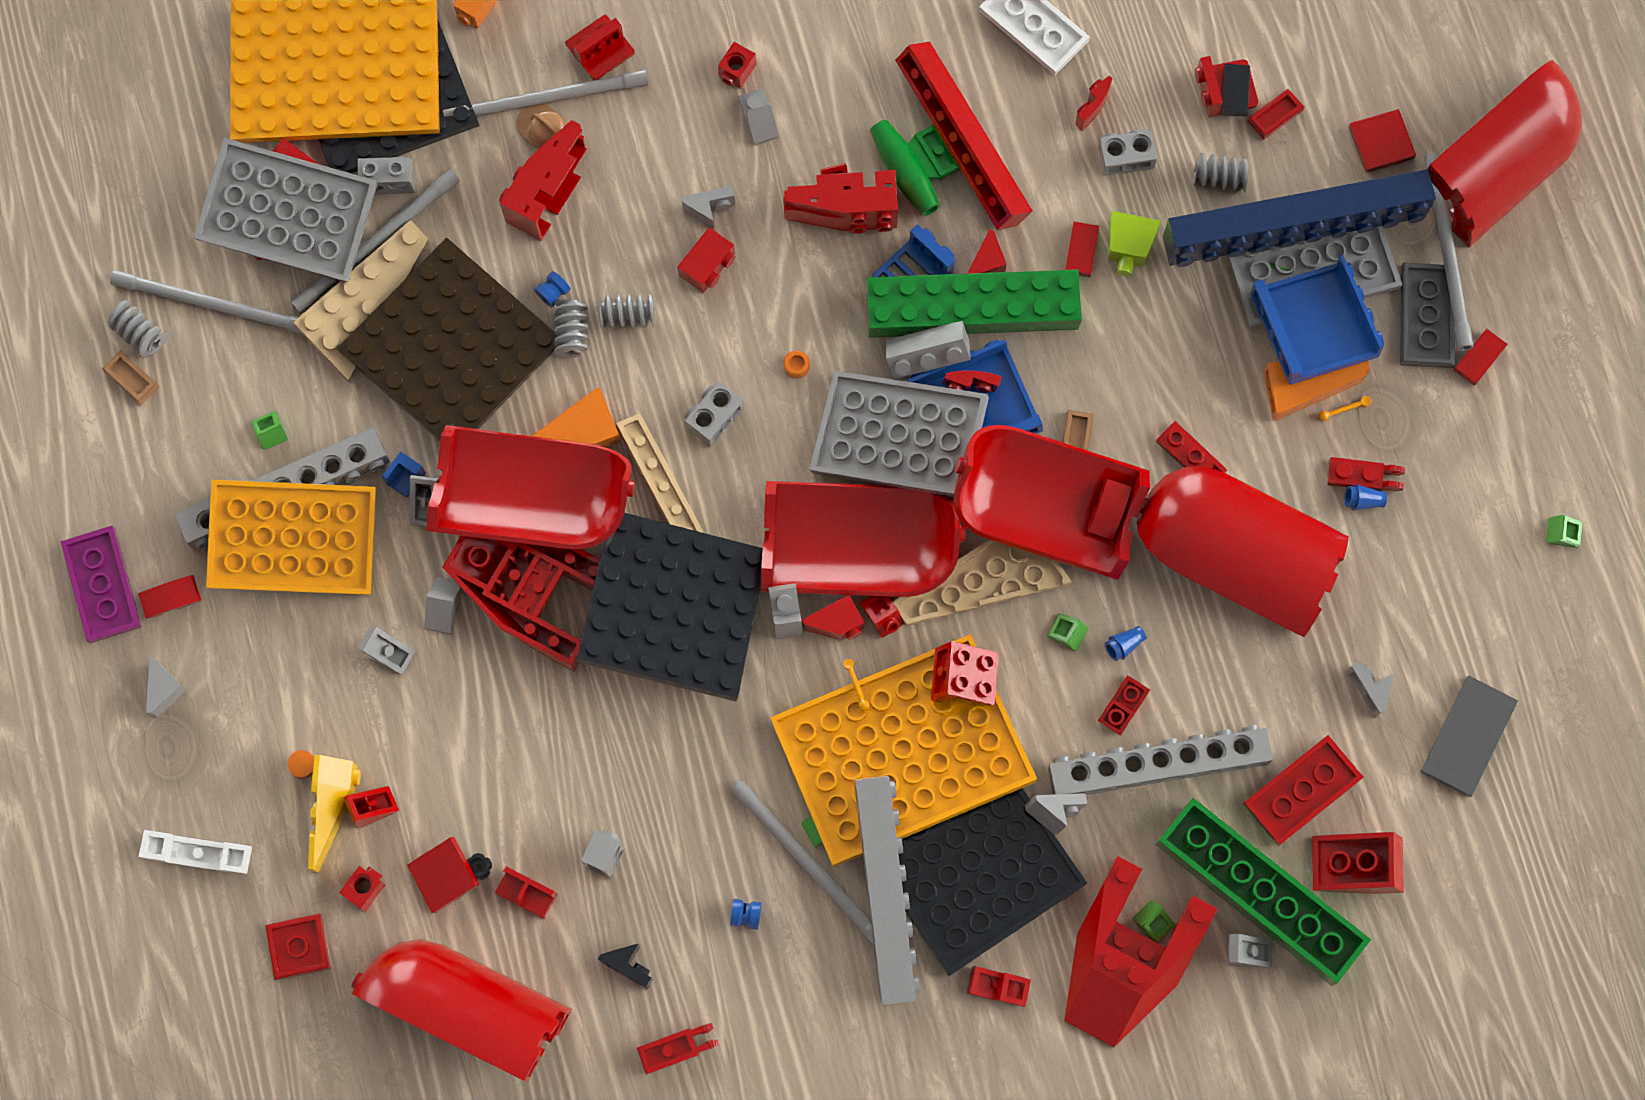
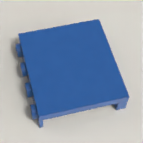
M1344 255L1339 256L1336 264L1266 285L1264 279L1253 282L1250 294L1289 385L1380 356L1384 346V338L1382 333L1377 331L1373 324V313L1370 308H1366L1363 301V290L1360 285H1356L1353 267L1350 263L1346 262Z
M1005 339L1000 342L999 340H993L978 351L970 350V360L913 374L907 380V382L946 388L947 386L943 385L942 381L946 373L954 371H982L1002 376L995 392L985 393L979 391L973 384L970 385L968 390L970 392L987 394L989 397L982 428L992 425H1005L1035 434L1043 432V423L1039 414H1036L1009 353Z

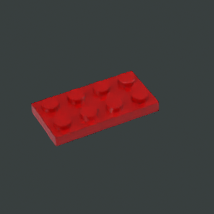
M1327 735L1247 799L1243 805L1279 847L1362 780L1364 776L1332 738Z

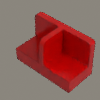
M505 866L503 869L505 874L495 894L545 919L557 893Z

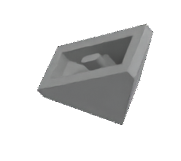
M410 476V524L427 526V508L434 483H438V478Z
M436 577L426 596L424 629L446 634L452 633L462 588L454 580Z
M149 659L146 713L153 718H158L186 690L156 659Z

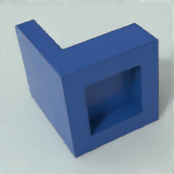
M400 451L383 474L382 479L404 497H409L410 476L424 477L426 472L422 465Z

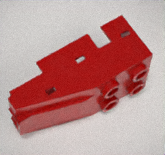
M573 120L568 122L527 159L523 167L517 168L513 176V183L509 189L505 188L500 195L499 204L505 221L540 241L543 240L552 225L540 218L542 213L547 209L558 215L581 179V176L573 173L587 151L584 136L580 135L583 131L581 124Z
M895 170L875 171L876 186L864 187L863 172L816 175L817 185L788 186V190L784 191V219L845 232L851 231L854 234H861L866 232V230L889 232L897 228L898 202ZM892 184V187H885V185ZM843 187H851V189L844 190ZM811 199H817V202H811Z

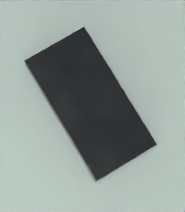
M1224 63L1221 115L1247 117L1250 65Z

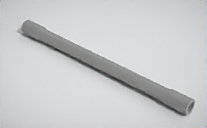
M644 69L624 73L620 76L471 105L477 117L616 89L648 85L646 70ZM455 108L443 110L444 117L453 116Z
M1431 153L1424 157L1426 169L1440 154ZM1432 183L1436 196L1433 204L1455 324L1454 332L1458 351H1468L1474 345L1466 314L1447 200L1443 199L1439 190Z
M451 169L447 170L425 192L361 244L358 248L353 268L386 242L408 221L412 220L434 200L444 195L460 181L457 175ZM323 276L290 303L302 314L339 280Z
M113 270L110 277V284L129 290H139L302 334L293 324L299 318L296 316H287L144 279L119 270Z
M742 779L739 780L730 791L760 820L873 945L871 920L763 805L751 788Z

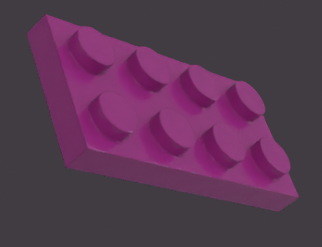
M112 525L60 541L87 642L89 644L142 628L115 527Z

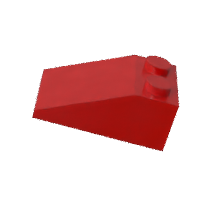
M1395 832L1312 836L1313 891L1366 894L1404 893L1403 838Z

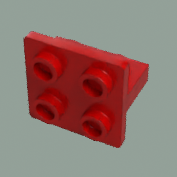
M606 14L565 41L566 47L593 81L600 79L635 54V50L623 35L622 25L616 18L610 20Z

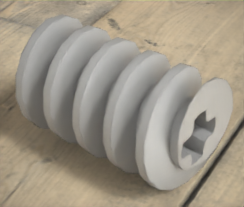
M1201 153L1194 166L1192 184L1194 185L1197 179L1200 178L1203 187L1208 180H1211L1212 188H1215L1218 181H1221L1222 189H1226L1228 183H1232L1233 191H1236L1238 185L1242 184L1243 192H1245L1249 176L1247 159L1243 158L1238 165L1236 157H1232L1229 163H1227L1226 156L1222 155L1217 162L1216 155L1211 154L1207 161L1206 154Z
M606 294L604 301L600 300V326L605 327L608 320L610 326L615 327L619 320L621 327H626L628 320H630L631 326L636 327L640 320L642 327L646 328L649 320H651L654 328V300L652 295L649 294L646 302H644L641 294H638L636 301L633 302L631 295L627 294L626 300L623 302L620 294H617L615 301H612L610 295Z
M571 299L555 301L557 306L555 308V315L557 317L554 321L556 325L554 334L557 336L554 344L557 348H555L554 354L563 358L580 356V351L588 349V345L580 343V341L588 339V335L580 333V331L588 329V325L580 323V321L588 319V315L580 313V311L587 310L588 305Z
M124 300L111 313L108 320L109 328L116 331L119 337H123L127 344H131L134 350H138L142 357L155 354L165 344L167 334L159 335L161 328L159 326L153 327L151 319L145 321L146 315L144 313L138 314L139 309L136 306L130 308L131 302Z

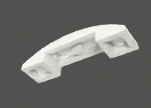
M144 830L138 857L200 869L247 874L252 846L227 842L220 843Z

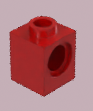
M733 42L718 65V74L721 81L728 86L735 85L741 89L757 64L756 53ZM734 64L742 66L739 70H732L730 68Z
M358 866L339 893L366 912L385 887V884L380 881L382 875L369 866L364 870ZM363 880H369L370 889L366 893L360 894L358 892V884Z

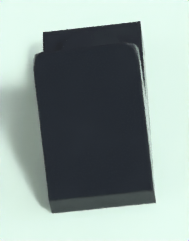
M639 944L606 952L598 957L601 963L646 989L649 988L653 981L652 977L648 976L649 969L638 963H635L634 967L630 965L640 948Z

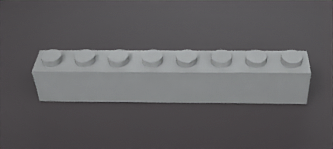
M887 775L854 779L880 1002L882 1005L916 1001L915 994L920 993L918 976L913 977L912 966L917 963L915 949H910L909 938L913 937L911 920L906 921L905 910L910 909L908 892L903 893L902 882L906 881L905 865H900L898 854L903 853L901 837H896L895 826L900 825L898 809H893L892 798H896L895 782L890 781Z

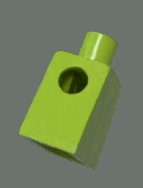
M1117 211L1111 212L1108 228V259L1118 262L1116 270L1118 275L1131 276L1134 265H1145L1158 233L1160 220Z

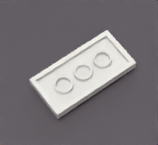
M985 0L979 6V12L1054 76L1090 39L1089 35L1047 0Z

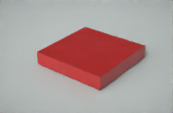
M1399 109L1355 121L1348 126L1366 173L1412 160L1416 157V152Z
M455 837L446 839L407 864L431 913H437L479 886Z
M319 913L265 925L274 980L277 981L331 969L322 914Z

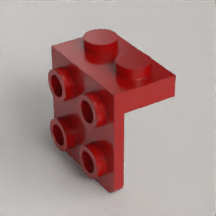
M1211 56L1201 57L1198 67L1195 68L1196 82L1200 83L1202 90L1201 101L1203 107L1207 109L1208 117L1221 115L1223 104L1222 81L1224 63L1213 65ZM1245 59L1225 63L1249 65L1248 61ZM1251 71L1248 109L1256 108L1259 102Z

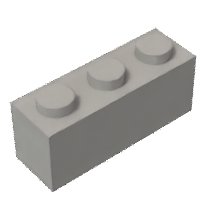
M963 321L886 340V360L893 379L970 360V341Z

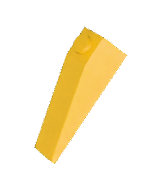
M315 755L311 792H315L317 800L310 810V818H312V825H315V831L310 832L308 870L313 873H319L348 809L343 798L354 794L355 786L360 785L361 770L357 769L358 766L353 761L322 755Z

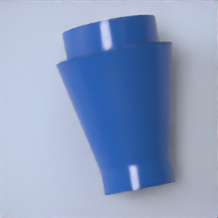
M1358 484L1348 486L1345 492V506L1353 511L1378 507L1384 508L1387 503L1386 492L1377 491Z
M1136 626L1133 629L1110 636L1108 641L1105 642V648L1113 660H1124L1147 637L1144 630L1140 626Z

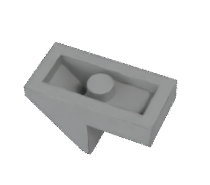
M763 88L738 96L754 145L779 138L772 107L767 102Z
M732 186L681 197L683 211L714 229V221L711 210L724 211L735 205Z
M796 584L768 587L776 639L803 635Z
M372 625L368 628L357 648L367 654V658L401 675L405 672L415 653L410 647Z
M1362 661L1353 664L1347 672L1376 718L1386 709L1394 674L1375 684L1373 681L1375 676L1368 665L1364 666Z
M1086 794L1036 795L1025 805V810L1049 831L1057 835L1067 826L1066 817L1078 815L1079 811L1088 803Z
M1229 934L1228 965L1272 968V940L1242 934Z

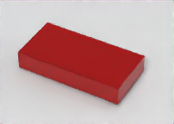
M1287 89L1251 115L1247 122L1265 140L1300 114L1305 107Z
M1073 222L1065 270L1078 269L1079 276L1091 277L1099 231L1098 225Z
M1486 328L1474 343V347L1466 353L1454 368V371L1475 386L1508 344Z

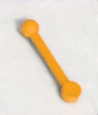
M1363 396L1358 402L1329 412L1321 411L1319 419L1326 421L1330 416L1359 406L1368 407L1371 404V399L1368 396Z
M846 659L843 662V666L848 670L860 701L859 708L867 710L869 702L865 700L853 669L854 662L852 659Z

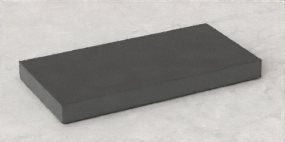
M1403 262L1401 265L1400 365L1454 368L1455 324L1445 267L1441 264Z
M1468 675L1420 772L1468 797H1472L1518 700Z

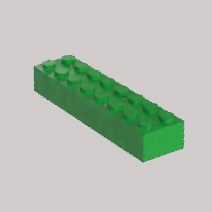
M1078 269L868 277L866 282L869 338L900 337L963 321L967 334L1078 330L1082 321Z
M1194 798L1189 801L1155 844L1331 986L1341 980L1371 941L1368 936Z

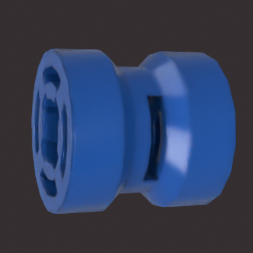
M551 271L546 276L547 282L538 284L534 288V292L546 305L553 308L555 301L558 300L560 295H566L571 288L559 274Z
M734 899L730 926L739 928L741 925H745L749 929L758 930L761 902L753 901L749 904L744 903L743 900Z

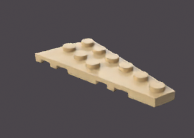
M411 220L351 272L348 282L340 281L293 322L294 326L348 382L356 367L338 352L337 347L408 277L428 242V238Z
M988 540L958 559L952 574L936 589L918 596L899 597L892 602L898 608L905 625L910 626L1070 585L1072 581L1056 560Z

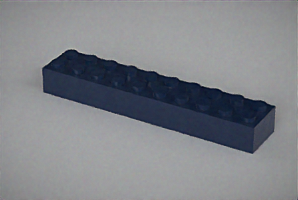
M1426 169L1168 218L1163 241L1169 266L1185 267L1199 260L1212 262L1220 256L1238 257L1246 251L1254 250L1259 253L1267 251L1273 246L1280 245V247L1286 248L1304 240L1307 243H1312L1326 236L1339 238L1352 231L1365 233L1378 226L1391 228L1405 221L1417 223L1426 217L1436 200L1429 170Z

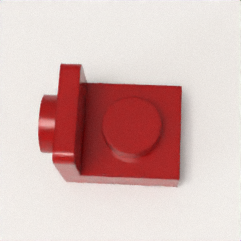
M870 596L860 602L863 611L875 625L882 638L894 633L904 624L898 608L888 596Z

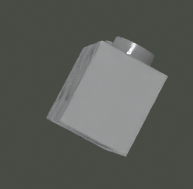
M1135 129L1127 134L1108 133L1100 137L1098 151L1103 176L1155 168L1157 156L1152 130ZM1142 146L1146 151L1138 152L1133 147ZM1111 149H1115L1120 153V155L1113 156L1110 155L1108 151Z
M410 157L358 159V176L378 182L375 194L415 193V168Z
M719 381L714 387L710 385L703 393V400L699 405H693L685 415L686 429L710 447L744 409L743 399ZM719 398H724L728 401L724 407H717L714 405V402ZM702 418L711 420L710 425L707 427H700L697 425V422Z
M603 829L602 833L595 830L581 859L583 865L587 869L611 879L624 851V847L620 842L621 839L618 838L619 836L606 829Z

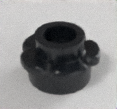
M476 853L467 859L477 880H484L490 875L492 862L488 857H484L481 853ZM481 865V869L477 870L476 866Z

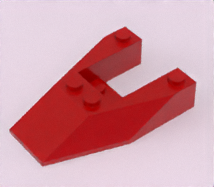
M460 535L442 568L499 629L573 672L576 670L579 664L576 660L581 640L543 621L539 616L562 576L592 590L599 558L582 549H562Z
M1119 856L1114 860L1077 932L1064 1017L1065 1022L1112 1047H1115L1178 985L1218 909L1195 896H1191L1165 947L1122 925L1116 920L1142 868Z

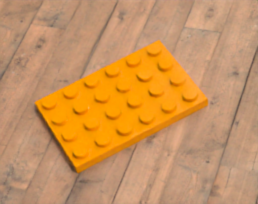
M211 479L206 588L371 595L376 487Z

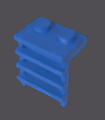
M917 224L910 231L909 241L886 261L872 277H880L882 274L885 277H894L895 275L888 269L893 264L906 276H917L899 259L904 253L927 275L951 274L954 270L955 259L950 249L946 246L941 247L935 241L936 238L927 228L922 229Z

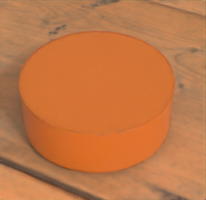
M799 350L791 351L784 358V370L788 376L801 378L808 373L810 360L804 352Z
M305 750L294 752L289 757L287 764L290 773L300 779L310 777L313 774L314 756Z

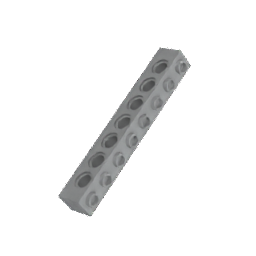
M372 427L252 481L303 484L306 476L315 475V479L311 484L340 485L344 482L353 483L361 478L360 475L369 471L372 473L380 471L390 460L376 430ZM356 454H365L362 461L358 463L352 462ZM331 465H340L336 473H328ZM210 499L175 514L185 540L192 549L208 547L209 529L204 528L210 516Z
M1252 725L1242 728V732L1232 733L1231 730H1222L1215 732L1214 737L1205 738L1204 734L1189 736V741L1178 742V739L1174 738L1161 741L1162 745L1151 747L1150 743L1135 745V750L1124 751L1123 747L1107 750L1108 754L1097 756V752H1088L1081 754V759L1070 760L1069 756L1053 759L1054 763H1050L1048 767L1053 795H1088L1269 765L1273 761L1267 728L1259 729L1258 725ZM1234 743H1244L1247 747V753H1237L1234 749ZM1214 746L1218 748L1220 758L1213 759L1209 757L1207 747ZM1189 751L1193 755V762H1183L1180 759V752ZM1153 756H1163L1166 760V766L1163 768L1155 766L1152 760ZM1127 760L1137 761L1140 767L1139 771L1130 772L1126 768L1125 762ZM1101 764L1109 765L1112 768L1113 774L1109 777L1102 776L1099 773L1098 766ZM1076 768L1082 769L1085 772L1086 779L1083 781L1074 780L1071 771Z

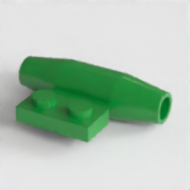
M888 120L876 123L870 129L871 136L887 170H895L896 184L900 191L923 217L934 213L940 207V203L930 180L939 179L940 181L961 170L937 129L932 125L915 133L910 142L907 143Z

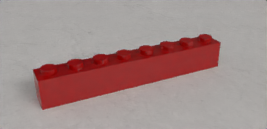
M930 41L908 45L895 61L997 230L1018 226L1033 210Z

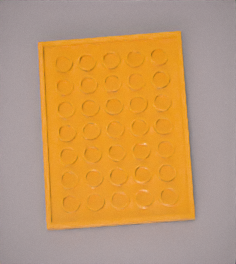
M231 0V140L241 143L281 141L283 138L287 141L439 133L437 0Z
M971 634L954 640V642L977 647ZM935 649L859 680L858 683L863 696L869 702L867 710L859 708L860 701L855 687L851 683L770 717L833 868L863 855L854 779L887 775L890 781L895 782L896 798H892L893 809H898L900 825L895 826L896 837H901V839L1037 782V777L997 690L995 704L991 706L955 697L941 703L931 701Z

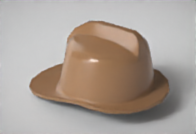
M539 104L523 108L518 115L516 123L521 135L539 150L567 124V121L548 105Z

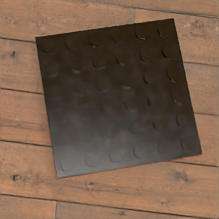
M446 237L337 347V350L440 441L441 434L446 425L479 429L555 351L557 347L554 341L557 336L550 327Z

